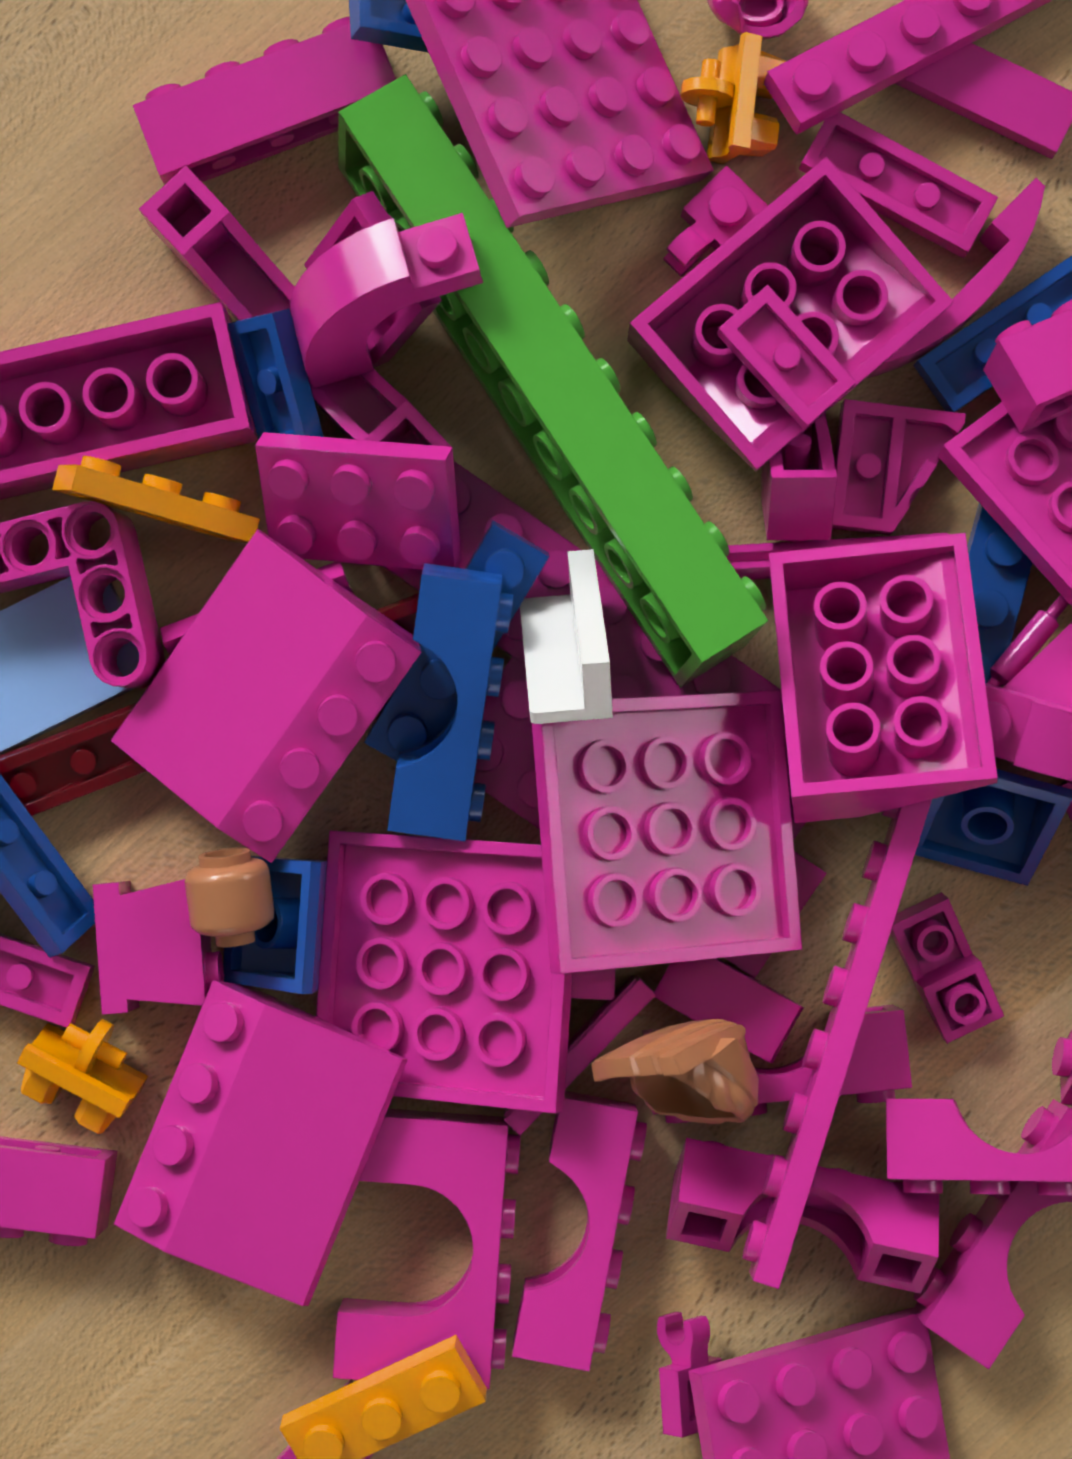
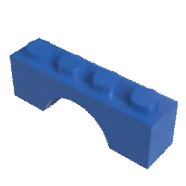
M424 563L413 640L431 650L445 664L456 687L457 706L447 726L435 738L421 746L399 752L387 831L465 841L468 821L481 822L486 784L474 782L477 759L490 760L495 727L494 721L483 720L486 696L499 697L504 658L492 657L495 632L508 633L513 603V594L501 593L502 574Z

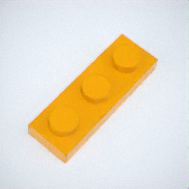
M83 456L81 465H58L52 490L88 501H95L112 508L230 542L248 543L258 529L260 521L259 518L239 513L241 501L210 492H204L202 501L180 495L182 484L150 474H144L142 483L119 477L121 465L91 456Z
M454 1335L284 1414L279 1429L297 1459H362L486 1402L487 1388L457 1335Z

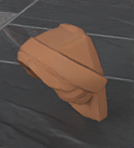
M724 1019L698 1020L667 1026L624 1044L591 1063L594 1081H605L616 1077H630L632 1090L645 1100L646 1105L653 1112L660 1115L675 1116L683 1121L720 1124L723 1122L741 1123L745 1122L753 1114L754 1108L758 1105L759 1077L749 1056L745 1039L746 1029L743 1025Z

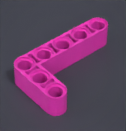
M87 501L1 522L0 594L71 576L88 656L95 675L102 682L115 687L139 689L149 686L164 664V651L138 536L132 520L121 511L95 501ZM106 518L110 524V537L103 547L94 550L89 542L91 526L96 521ZM44 533L49 544L48 553L42 562L33 565L29 558L30 543L36 536ZM119 580L125 589V598L122 605L116 611L109 613L103 604V593L111 582ZM132 642L139 652V662L137 668L131 674L124 676L117 666V655L125 644Z

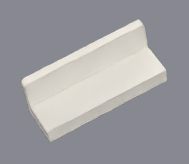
M593 549L568 551L570 595L524 598L520 605L530 721L533 724L613 718L610 660Z

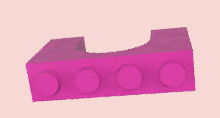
M388 1108L359 1181L417 1185L430 1188L444 1195L459 1209L468 1224L472 1236L473 1255L461 1279L447 1292L430 1300L396 1302L343 1298L337 1312L333 1378L359 1380L454 1335H457L487 1389H490L491 1369H504L507 1329L494 1328L496 1303L509 1304L511 1264H499L500 1238L513 1239L516 1209L515 1199H503L505 1173L518 1174L521 1135L508 1134L509 1125L504 1121V1117Z

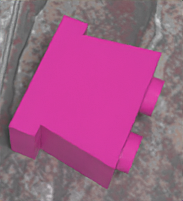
M185 879L131 892L130 881L93 884L102 1015L128 1013L140 1007L139 1001L202 1006L212 981L224 982V966L221 952H212L211 937L195 932L190 925Z

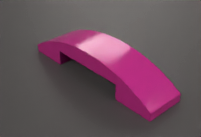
M1035 178L993 220L979 238V241L995 256L952 299L954 301L952 306L867 378L890 372L917 360L955 334L974 316L1001 285L1024 250L1041 208L1045 185Z

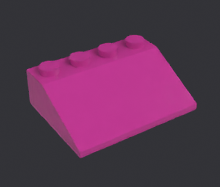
M827 156L629 324L627 338L629 344L668 389L755 472L804 430L717 336V331L722 324L767 284L857 381L851 390L954 303Z
M257 529L111 741L216 828L272 863L422 653L419 643L413 640V635Z
M966 533L769 553L794 823L863 817L997 783L998 776Z
M213 980L114 1225L163 1252L300 1306H309L408 1059L252 986Z

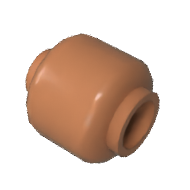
M246 847L223 848L198 855L199 864L189 869L185 876V890L192 929L201 935L215 937L216 946L237 947L254 942L256 940L255 931L271 923L274 918L275 909L268 864L264 860L251 857L250 849Z

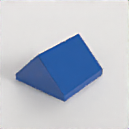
M997 769L998 780L995 784L932 799L915 855L1028 886L1072 801V789Z
M251 856L264 860L268 864L275 909L274 918L271 923L255 931L256 940L254 942L237 947H224V982L297 994H313L318 990L327 861L276 857L270 863L261 856Z

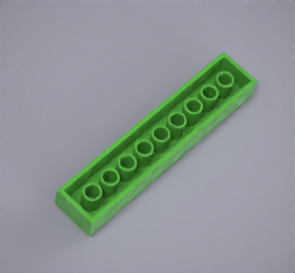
M405 74L339 111L338 168L357 197L371 191L375 193L387 214L394 218L399 232L463 213L483 283L439 296L442 301L433 312L589 550H594L595 559L681 688L740 651L769 621L763 613L766 610L765 600L755 583L746 576L740 578L727 559L730 551L720 530L712 522L703 523L690 503L693 500V494L685 477L677 468L673 466L667 468L654 449L657 441L647 420L638 412L631 414L618 394L621 391V387L611 366L603 358L595 360L582 339L585 338V332L576 313L567 304L559 306L547 287L549 285L548 274L540 259L531 250L524 253L512 235L514 227L506 228L494 199H488L476 181L479 175L471 155L463 145L453 146L441 128L444 125L443 118L433 98L426 91L419 94Z

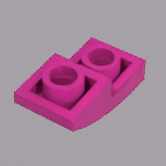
M941 892L896 914L890 933L929 1014L947 1044L1004 1017L982 963L973 955L948 897Z
M718 958L670 963L654 991L656 994L655 998L694 1021L724 1019L743 1025L746 1029L745 1039L748 1051L769 1063L774 1062L804 1009L803 1006L756 978L754 979L750 975L743 974Z

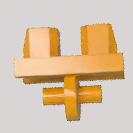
M744 32L740 35L739 44L723 47L718 51V60L704 59L702 61L701 77L688 78L681 84V99L697 107L696 124L710 127L707 156L711 162L725 164L738 155L763 157L777 147L780 126L777 118L755 113L754 109L756 96L772 99L771 94L764 85L767 71L786 61L761 51L763 36Z
M104 1019L97 1023L91 1033L72 1023L69 1024L65 1031L47 1023L37 1038L31 1044L28 1043L24 1047L17 1064L26 1068L21 1085L22 1094L40 1104H52L60 1095L62 1088L82 1098L74 1115L78 1124L97 1134H102L116 1117L121 1118L140 1094L149 1076L123 1063L127 1053L108 1043L114 1030V1024Z

